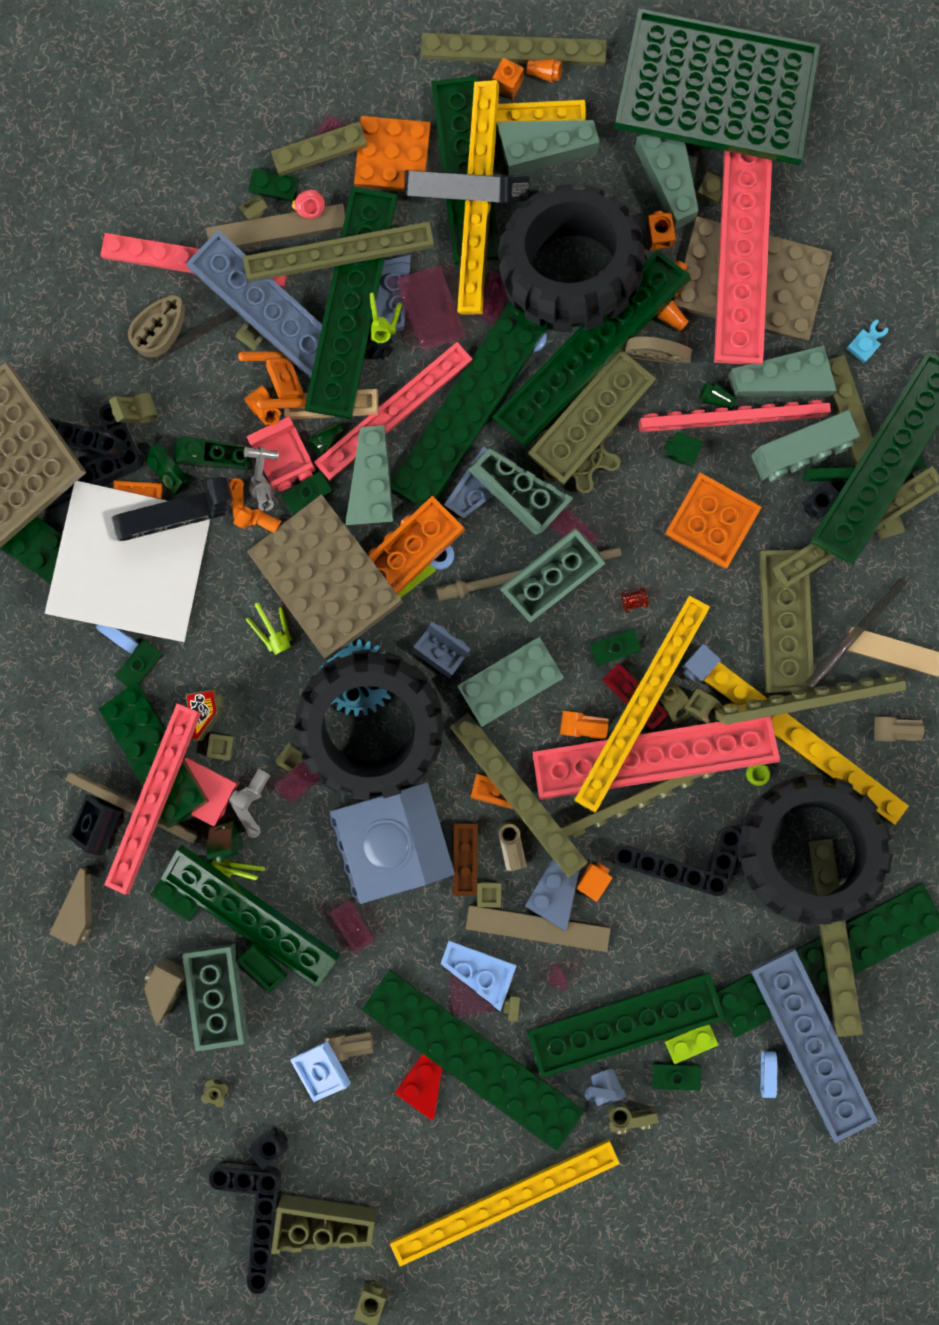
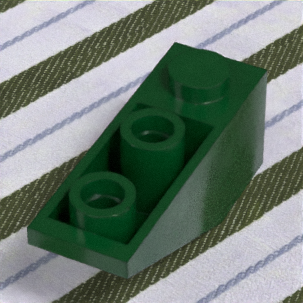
M181 436L175 440L174 461L176 464L193 467L249 470L250 457H244V448H251V446Z
M237 820L209 828L207 859L215 858L216 862L227 860L238 855V850L244 848Z

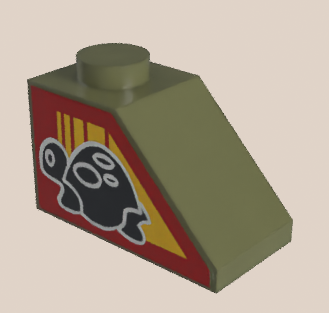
M215 689L186 694L187 706L201 712L193 733V741H203L222 714L221 708H224L223 695L219 694L218 690Z

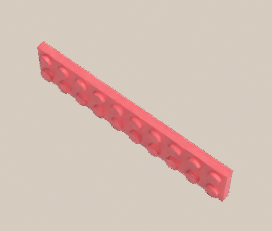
M724 151L714 363L762 364L772 160Z
M771 716L728 725L714 722L640 734L609 789L779 762L780 757ZM608 740L532 752L539 799L543 800L578 794Z

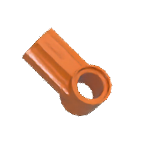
M263 385L244 398L255 416L259 417L264 425L274 426L279 422L281 412L278 408L258 409L256 406L258 399H272Z
M563 711L560 734L606 739L609 719Z

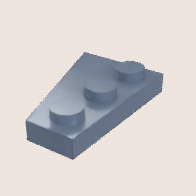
M411 255L385 260L376 302L378 317L385 318L390 324L397 304H402L395 327L396 331L404 330Z
M482 447V449L480 450V452L478 453V455L476 456V458L474 459V461L472 462V464L477 460V458H478L484 451H486V450H488V449H486L485 447ZM467 470L443 506L463 519L491 498L493 494Z
M552 859L525 907L566 932L579 871L568 879Z

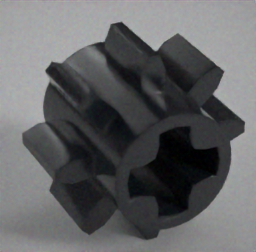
M370 334L366 354L374 360H379L380 358L384 360L394 350L390 346L392 338L390 337L387 342L378 343L371 340Z

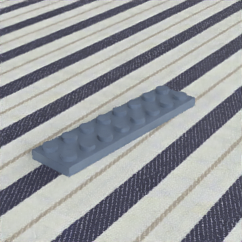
M217 230L186 263V266L311 379L322 324L272 278L248 283L243 256L246 255Z
M791 948L751 968L750 971L834 1143L878 1122L796 950Z

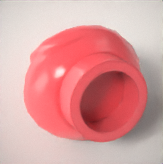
M310 189L300 193L293 201L292 207L301 217L315 219L320 217L324 211L325 201L320 193Z

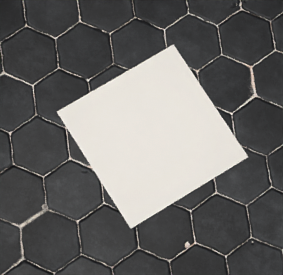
M76 481L72 491L45 614L184 642L210 520L127 541H118L111 519L112 516L167 501Z

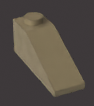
M87 866L79 869L49 933L73 946L81 944L82 941L86 942L92 931L89 928L92 922L91 868Z

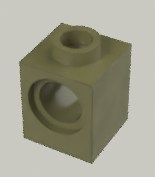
M697 688L684 708L696 720L703 724L719 722L716 719L715 710L723 708V705L715 697Z
M377 1282L364 1283L355 1310L354 1320L368 1325H378L388 1291L384 1289L383 1285ZM369 1298L375 1299L377 1304L369 1305L366 1303V1300Z

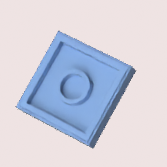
M328 1041L290 1059L313 1102L347 1088L351 1084Z

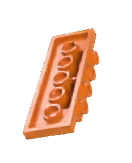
M433 496L412 515L406 516L401 521L399 528L389 532L384 537L382 544L377 548H372L367 553L397 594L465 531V528Z

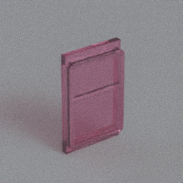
M440 265L396 280L403 304L423 351L466 337Z

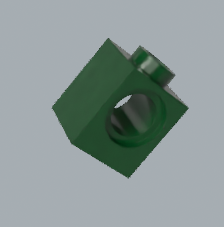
M676 431L674 436H669L666 441L664 450H667V454L665 457L692 467L703 441Z

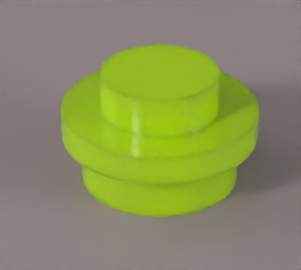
M766 764L750 766L746 771L748 781L756 786L766 784L771 775L770 769Z

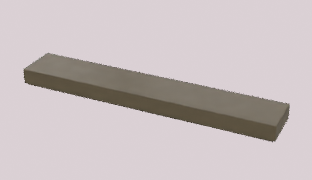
M343 204L326 206L321 216L315 219H306L297 212L213 226L206 228L207 237L209 240L219 230L236 247L242 248L343 229L345 210Z
M71 772L65 779V781L132 814L134 812L137 801L78 772ZM161 816L157 823L158 827L192 844L198 843L201 837V833L181 823L176 824L172 828H167Z
M469 905L465 928L467 930L603 952L608 950L611 930L610 927L568 921L567 931L565 932L541 916L488 907H477L475 905Z

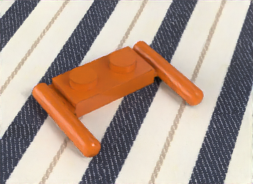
M260 351L240 352L238 354L240 361L267 362L266 367L279 399H258L256 401L258 409L305 407L306 398L303 397L304 392L292 362L282 352Z

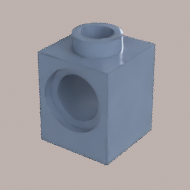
M702 644L681 667L685 669L683 673L693 682L695 680L701 682L721 659Z

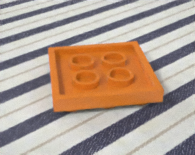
M361 116L360 125L367 142V147L357 151L355 187L404 191L405 170L426 171L430 122Z
M699 473L664 535L727 569L762 507L708 476Z

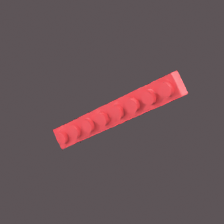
M105 233L101 257L193 273L186 266V263L199 249ZM287 275L272 278L281 288H285Z
M456 342L378 408L379 415H369L314 462L315 465L329 481L333 480L355 461L360 427L385 425L387 434L466 368L472 361V358Z
M814 400L808 402V405L790 402L784 404L783 407H775V404L762 405L759 409H752V406H742L734 411H729L728 408H718L714 412L705 413V410L691 411V414L682 415V412H670L667 416L658 417V414L652 413L646 414L644 418L640 419L639 432L826 417L831 412L830 403Z
M176 704L104 884L105 886L125 895L130 894L201 712L181 704Z

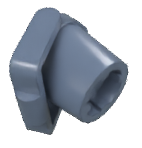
M614 1069L605 1070L591 1076L593 1087L587 1088L584 1094L586 1100L596 1102L597 1107L612 1104L627 1097Z

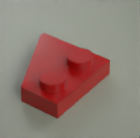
M421 1054L395 1091L397 1096L431 1121L435 1115L442 1067L424 1054Z

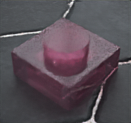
M559 962L551 965L552 973H549L548 976L553 988L558 986L560 992L569 989Z

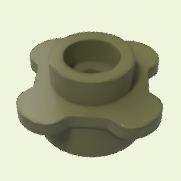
M208 1080L205 1083V1094L201 1097L202 1102L222 1107L225 1103L224 1096L228 1092V1086L225 1083L221 1084Z

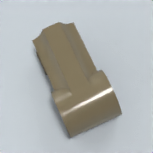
M874 717V741H922L924 735L922 720Z
M511 821L503 822L498 828V836L506 871L527 867L520 831L517 825ZM511 827L515 829L513 838L506 839L502 836L505 828Z
M371 1031L349 1035L337 1033L324 1037V1041H328L339 1062L347 1060L352 1056L374 1053Z

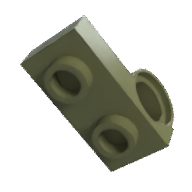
M150 393L138 394L132 398L115 396L109 400L116 422L148 424L158 418Z
M621 1101L612 1103L608 1108L609 1128L611 1132H616V1134H625L630 1129L637 1127L639 1129H649L654 1126L653 1124L659 1123L655 1108L630 1112L628 1106ZM623 1110L626 1112L624 1118L617 1120L613 1117L616 1111Z

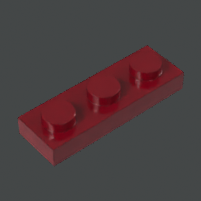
M619 663L602 679L626 706L639 686V683ZM657 702L645 725L652 731L669 715L668 712Z

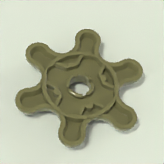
M614 429L609 433L607 437L611 436ZM543 430L537 435V442L548 430ZM604 440L572 475L575 478L577 490L582 494L592 491L594 486L592 473L594 470L603 468L608 471H616L620 466V458L615 454L608 453L604 449ZM543 469L545 480L549 482L556 481L554 477Z

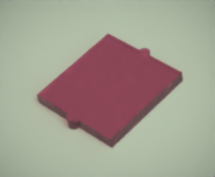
M449 976L451 988L449 998L452 999L454 1016L495 1012V1007L476 993L469 985L456 976Z

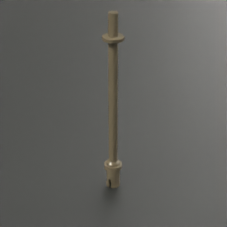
M620 547L599 551L603 560L622 556ZM522 570L468 583L457 580L454 584L436 587L439 602L455 597L465 598L464 595H467L468 592L507 583Z

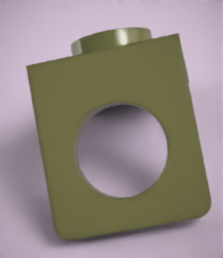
M671 679L660 696L659 701L668 711L674 726H677L692 715L686 710L682 716L676 717L677 712L685 707L689 699L677 683Z

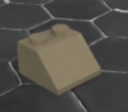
M167 959L161 963H156L154 967L151 966L144 979L147 981L144 990L154 1022L158 1024L170 1014L186 983L184 968Z

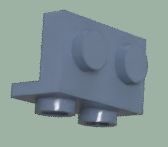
M431 622L426 632L412 649L413 653L449 679L470 651V648L462 640L456 639L443 626L437 625L434 622Z

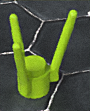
M371 292L369 294L373 315L370 329L371 340L384 343L390 339L391 334L396 333L395 327L402 304H397L390 324L385 318L378 317L374 293Z
M256 603L255 606L271 635L268 637L269 640L249 617L246 618L248 624L266 644L269 652L273 651L274 655L292 647L290 642L293 639L288 630L283 607H279V614L284 635L281 631L275 633L261 605Z
M214 859L211 863L212 866L229 878L234 874L248 879H258L256 875L233 868L265 871L263 866L236 863L228 860L216 862Z

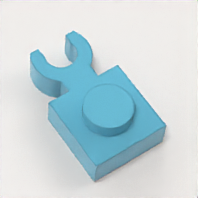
M875 320L869 326V333L863 329L846 348L863 363L881 345L876 339L883 338L889 330L886 327L882 332H877L875 326L879 323L878 320Z

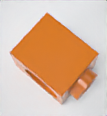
M505 58L501 60L492 78V81L497 80L499 83V94L511 100L514 99L523 82L524 68Z
M657 211L648 216L646 222L650 251L673 248L676 238L672 212ZM662 226L666 232L659 233L655 230V227Z
M599 862L597 865L590 863L576 884V888L597 902L613 878L608 874L610 869Z

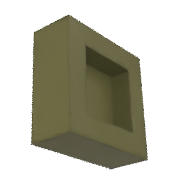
M707 172L697 196L718 205L722 196L723 178Z
M259 195L239 206L241 212L248 220L260 217L264 213L263 210L268 208Z
M247 321L235 336L254 351L265 339Z
M210 734L207 757L231 761L235 737Z
M290 742L275 761L278 766L294 775H297L304 766L301 760L302 753L300 748Z
M477 882V907H501V882Z
M510 992L509 999L504 1001L503 1013L508 1014V1021L518 1022L519 993Z

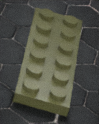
M621 350L596 375L528 452V456L564 486L652 386L656 378Z
M800 550L759 552L765 693L814 691L810 574L784 588L772 568Z

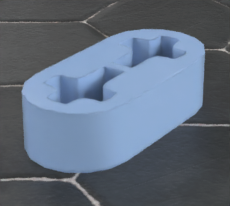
M103 625L96 626V629L131 654L139 645L138 642L120 629Z
M762 1051L761 1053L762 1098H776L777 1055L775 1051Z

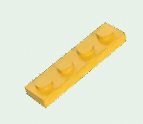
M585 100L498 104L497 122L586 120Z

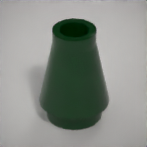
M707 381L699 395L703 403L728 408L729 410L732 409L736 401L735 396L731 395L715 381L712 383Z
M334 422L332 425L312 434L309 443L321 455L333 446L344 433V430L337 422Z

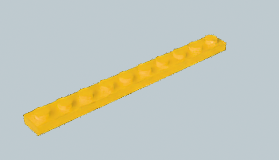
M497 80L474 82L468 174L493 176L499 83ZM466 200L457 309L459 314H483L491 202Z
M691 596L688 597L577 794L575 802L596 813L710 606Z
M720 662L703 680L733 704H746V701L752 699L768 700V698ZM784 713L771 716L775 736L832 779L839 778L853 784V789L860 794H867L877 805V813L891 824L895 825L909 805L789 714Z
M607 1139L390 1241V1246L401 1267L617 1166L620 1162L610 1140Z

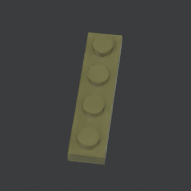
M356 122L273 150L271 153L279 176H283L366 148L367 142L360 122Z

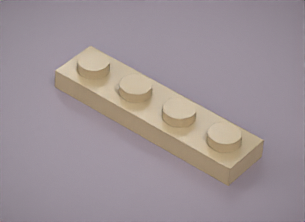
M377 389L358 390L353 416L379 415ZM304 393L303 397L307 399L308 393ZM305 407L284 408V417L289 416L291 420L334 417L307 412Z

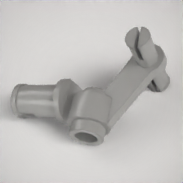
M261 446L258 449L245 447L244 457L256 458L255 473L248 486L249 494L257 498L260 510H264L263 504L265 511L271 510L274 507L271 497L272 488L268 484L267 479L262 476L265 459L278 460V450H266L265 447Z
M257 769L249 786L240 791L235 790L228 801L232 804V808L250 838L259 836L260 827L254 821L248 808L252 801L262 797L261 792L271 777L260 769Z

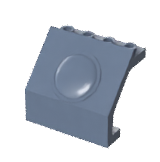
M428 782L401 790V794L386 799L381 796L329 811L331 825L335 829L338 839L337 846L343 856L344 870L349 877L351 893L356 903L362 904L425 886L455 875Z

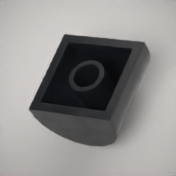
M86 794L68 838L86 853L103 856L106 849H111L114 845L115 837L113 832L115 827H120L124 821L123 810L110 802Z

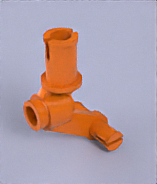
M239 478L232 479L229 486L234 499L233 517L235 520L233 523L243 529H246L247 526L259 525L275 533L282 521L264 513L260 509L252 510L244 506L245 483Z

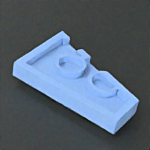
M449 940L441 965L501 1011L516 969V964Z

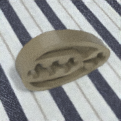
M170 295L149 305L132 321L128 330V338L139 354L145 357H157L164 354L172 346L184 322L185 305L180 298ZM171 306H177L175 310L170 309ZM157 323L163 324L162 327H155ZM149 332H151V333H154V332H155V335H154L153 337H152V336H148V333H149ZM142 341L148 342L146 346L143 344L141 345L140 343Z
M633 337L628 339L625 347V353L636 360L670 364H686L691 362V348L661 338Z

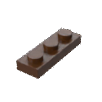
M454 823L453 869L455 875H453V896H477L478 823Z

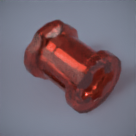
M644 587L632 593H620L625 613H629L631 609L643 606L644 608L649 607Z

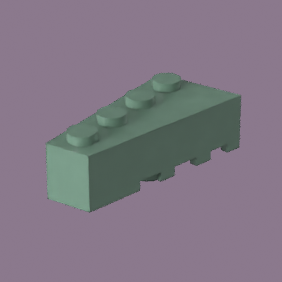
M594 120L497 122V137L508 175H518L598 153L600 141Z
M644 134L638 136L635 150L665 213L672 212L674 230L695 221L699 210L685 143Z
M825 346L765 360L762 364H749L733 368L728 375L732 394L736 398L831 397L837 391Z
M386 426L360 427L345 525L392 522L394 515Z
M490 448L484 451L468 468L534 535L542 533L573 499L571 496L558 491L551 484L538 479L529 471L516 466L514 462Z

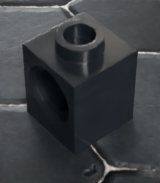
M826 480L802 502L805 506L803 509L811 518L815 517L818 520L830 510L840 493ZM817 496L825 500V507H820L816 504Z
M273 1127L253 1142L248 1152L263 1170L286 1152L289 1146L287 1144L288 1139L283 1131H277ZM265 1143H274L276 1146V1150H267L265 1147Z

